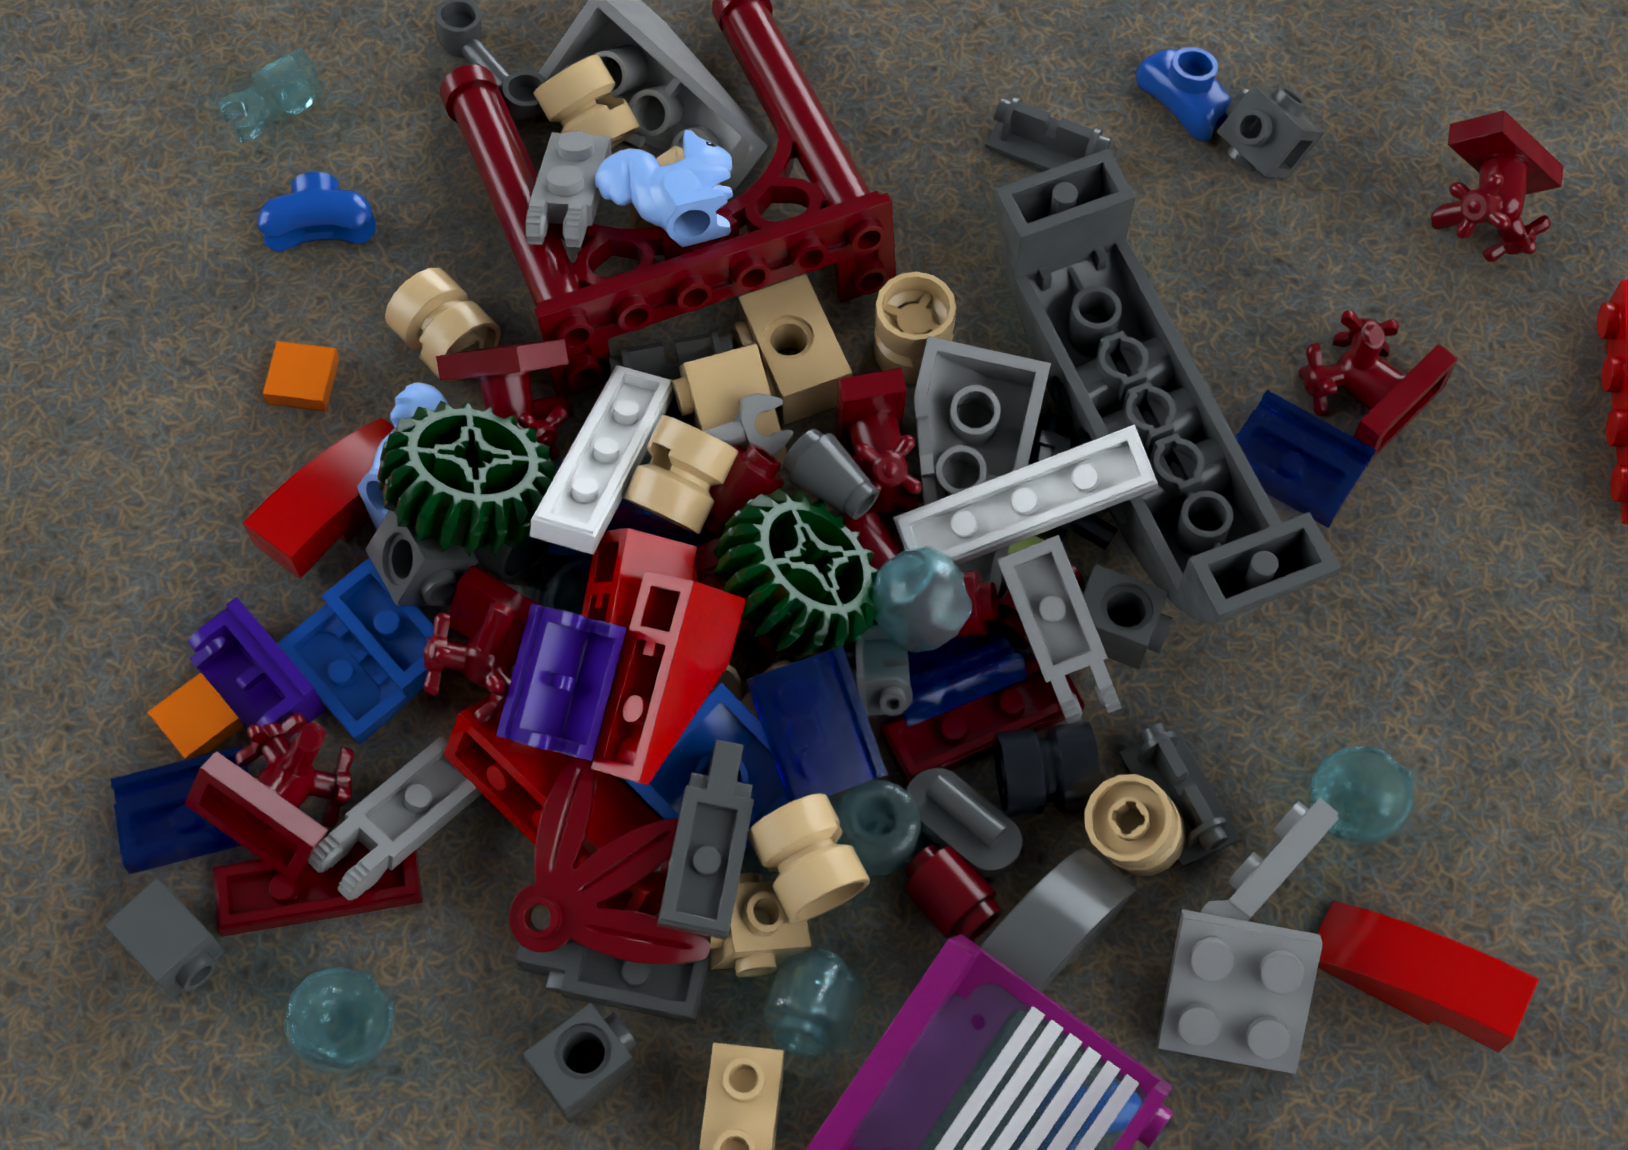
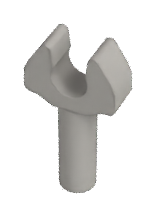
M759 393L743 397L739 400L740 411L734 421L704 430V432L730 446L742 445L748 447L750 443H753L771 455L778 453L793 436L792 430L774 432L769 436L761 435L756 430L755 419L759 413L770 411L783 404L781 398Z

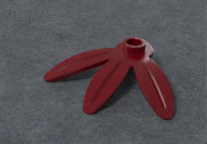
M573 757L555 781L541 813L534 855L536 883L523 888L512 901L509 910V925L513 936L523 947L534 952L554 951L564 946L572 938L579 944L597 952L636 963L680 964L705 959L710 952V943L699 934L657 926L658 917L647 913L599 907V903L639 883L667 860L672 852L678 818L657 821L629 831L597 850L576 869L575 865L584 844L591 818L595 790V770L591 769L593 758L590 761ZM539 904L547 907L551 916L548 927L543 931L537 929L531 919L533 909Z

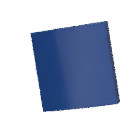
M370 557L321 595L326 605L277 643L313 685L320 700L358 745H361L380 729L424 687L428 671L424 667L423 650L428 638L434 634V625L417 606H397Z

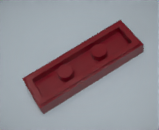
M1034 659L881 726L880 734L908 787L911 780L925 770L943 768L951 771L993 752L994 734L996 732L1029 728L1039 732L1066 719L1051 681L1045 682L1037 659ZM1067 674L1065 678L1071 693L1076 695L1083 712L1085 704Z
M361 842L356 843L348 855L323 873H318L309 865L295 883L262 859L213 867L217 931L224 937L423 903L417 849L392 871L387 868L371 888L365 890L362 895L352 901L347 900L338 891L337 887H339V883L346 872L357 865L370 852Z

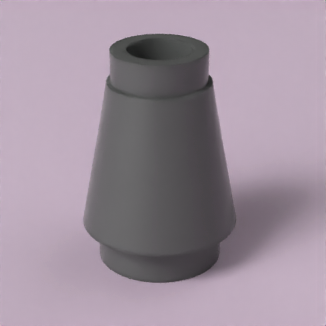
M816 428L807 431L792 445L784 458L783 468L791 474L790 482L841 512L847 513L854 520L862 517L873 506L879 496V489L871 483L870 479L832 433L824 435Z

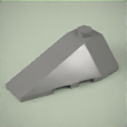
M588 0L538 72L548 80L576 62L598 54L616 83L611 92L613 97L625 98L641 125L637 132L624 141L637 147H642L644 143H647L666 152L675 145L683 149L684 131L691 130L699 138L720 146L730 154L733 160L732 170L730 171L731 178L721 182V184L731 187L733 190H737L742 186L773 145L669 25L641 0Z
M930 336L927 337L914 393L924 505L1028 466L1051 363ZM1009 546L931 576L979 570L985 582H994L997 594L999 595L1003 574L997 559L1008 555Z

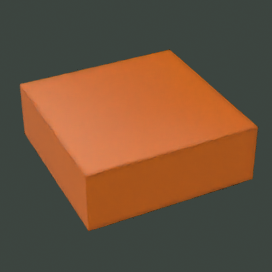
M276 341L263 390L266 403L327 411L340 360L337 349Z
M201 672L148 711L152 720L190 766L243 727L239 717Z

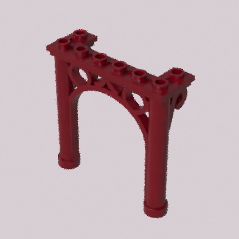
M713 0L712 3L713 17L778 136V143L773 159L762 176L747 191L716 211V214L729 221L730 234L695 245L681 247L661 227L627 229L593 224L592 226H587L583 244L579 247L582 250L578 253L576 261L571 263L561 239L565 241L563 237V224L549 223L543 245L527 244L525 237L526 215L538 175L505 104L493 73L481 65H465L450 72L442 81L440 86L441 100L448 116L458 123L536 305L534 310L542 341L565 339L569 364L549 367L554 391L557 396L563 397L578 391L589 390L596 385L608 381L611 376L608 357L611 356L607 342L609 338L630 331H637L648 325L687 312L697 311L705 306L747 292H754L762 287L804 273L814 272L831 264L835 266L836 289L841 303L863 295L876 293L888 280L896 277L892 200L888 193L880 195L878 191L871 192L774 21L772 17L773 7L770 0ZM797 158L809 182L803 179L789 178L794 159ZM771 203L799 204L807 208L802 214L789 217L783 221H768L761 217ZM747 224L748 233L740 236L739 228ZM664 255L665 261L656 263L655 256ZM611 256L631 258L640 262L635 269L620 273L617 276L600 277L593 273Z

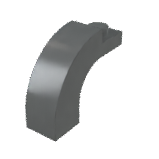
M1083 846L1048 873L1006 916L980 948L1043 992L1080 952L1102 935L1135 893L1136 889L1087 847ZM1015 1010L1010 1014L972 1070L974 1073L987 1063L1026 1013L1025 1011Z

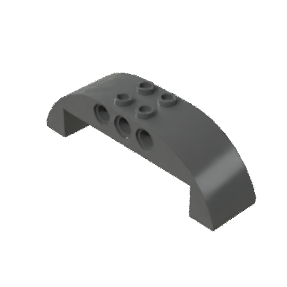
M1106 149L995 188L994 203L998 232L1015 304L1034 359L1051 363L1046 387L1059 414L1068 420L1067 430L1073 442L1083 445L1135 424L1159 488L1108 507V510L1128 546L1155 585L1168 590L1167 598L1188 616L1202 622L1211 623L1226 619L1338 575L1341 567L1310 512L1281 522L1126 239L1136 197L1110 150Z

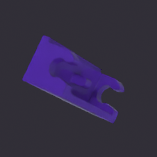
M237 597L226 604L227 608L200 627L189 638L187 643L196 652L189 658L190 661L220 694L247 730L253 724L260 726L273 722L282 724L295 713L302 714L308 724L326 711L313 685Z
M531 604L496 736L592 761L627 628L586 618L583 615Z

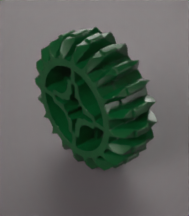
M467 400L460 409H453L446 402L440 401L434 411L418 407L413 417L400 418L393 433H389L388 441L384 442L378 471L379 490L383 491L384 509L393 511L397 515V527L415 526L418 542L434 538L440 541L442 552L450 545L461 546L470 557L476 548L483 547L489 553L496 556L504 544L518 549L526 536H530L531 519L555 477L556 465L550 462V447L537 443L535 429H519L517 427L516 415L501 418L494 415L492 405L486 411L473 409Z
M778 488L769 495L759 494L755 499L749 500L725 523V529L720 533L721 537L719 538L718 545L713 550L719 562L713 573L719 579L726 582L723 591L746 599L742 618H746L754 626L753 638L764 634L771 639L775 652L789 647L792 654L798 660L807 655H812L820 661L826 656L833 655L834 653L838 654L843 649H849L855 644V641L861 638V633L863 635L872 626V621L878 616V604L884 598L882 592L877 587L883 575L869 565L875 553L862 548L858 541L861 532H851L843 524V513L833 516L827 512L823 500L820 499L810 504L805 494L800 490L788 496Z

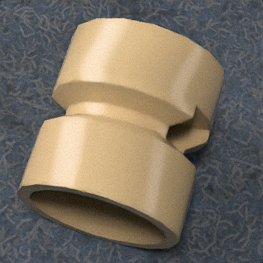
M598 54L589 56L567 67L545 81L533 92L549 121L561 122L564 127L561 133L582 131L590 135L611 136V148H613L641 128L625 98L613 97L611 92L616 83Z
M428 268L413 275L393 294L386 308L385 319L387 325L407 346L414 350L422 349L419 358L438 378L439 372L436 356L497 347L501 336L499 325L478 304L469 301L467 293L441 268ZM453 379V380H443V381L446 382V383H453V382H458V381L463 380V379Z
M910 272L902 273L888 280L880 289L875 306L876 327L873 348L875 360L882 371L902 368L905 383L917 384L927 337L953 341L956 303L954 294L945 282L931 274Z
M661 415L646 447L652 459L649 464L637 466L622 498L664 520L700 534L715 502L709 490L713 485L724 483L738 451L729 444L700 429L672 417Z
M1137 774L1117 775L1104 781L1089 798L1085 808V829L1090 841L1120 870L1134 876H1153L1169 869L1181 856L1186 843V823L1179 808L1153 780Z
M818 793L794 800L764 816L748 830L747 838L760 864L763 867H767L771 872L780 873L773 883V890L790 923L807 921L840 906L863 891L870 882L853 846L836 844L843 831L826 794Z

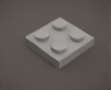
M1182 909L1157 1035L1158 1048L1296 1074L1323 945L1320 934Z

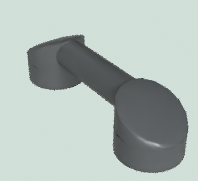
M444 0L435 11L436 35L442 47L453 56L466 58L471 65L484 66L493 73L512 119H530L543 113L544 111L533 92L547 80L539 73L529 70H521L510 74L481 42V10L476 3L471 0Z

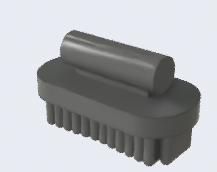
M932 768L919 773L909 783L903 800V809L906 815L905 822L908 825L912 824L913 829L918 830L921 835L925 834L926 839H932V843L938 844L940 849L951 845L989 883H993L1001 874L1007 872L1014 865L1022 848L1020 829L1011 819L959 776L947 769Z

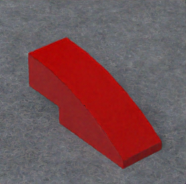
M381 417L333 444L297 471L243 522L253 545L301 579L339 538L348 543L370 519L356 486L373 466L380 442L395 427Z
M1334 900L1331 902L1316 933L1320 934L1323 942L1318 965L1319 969L1427 1025L1436 1020L1498 1053L1514 1039L1540 980L1500 959L1451 938L1393 917Z

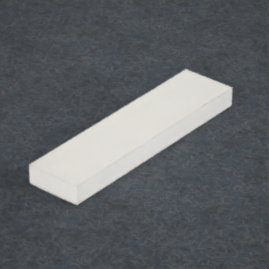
M616 365L531 519L530 537L594 555L637 466L640 465L647 451L646 447L661 415L666 414L674 399L672 380Z
M1134 424L893 517L912 571L917 579L944 571L1156 490L1159 487Z

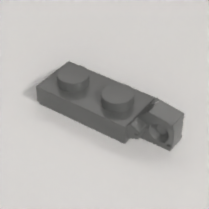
M716 740L715 746L712 748L707 775L691 772L689 784L686 785L683 792L657 922L659 927L724 940L728 937L754 799L750 798L752 785L737 782L744 745Z
M570 938L564 946L550 952H534L519 943L515 962L518 964V970L548 976L546 990L562 994V997L696 1024L710 963V952L705 959L680 964H645L622 960L597 952Z

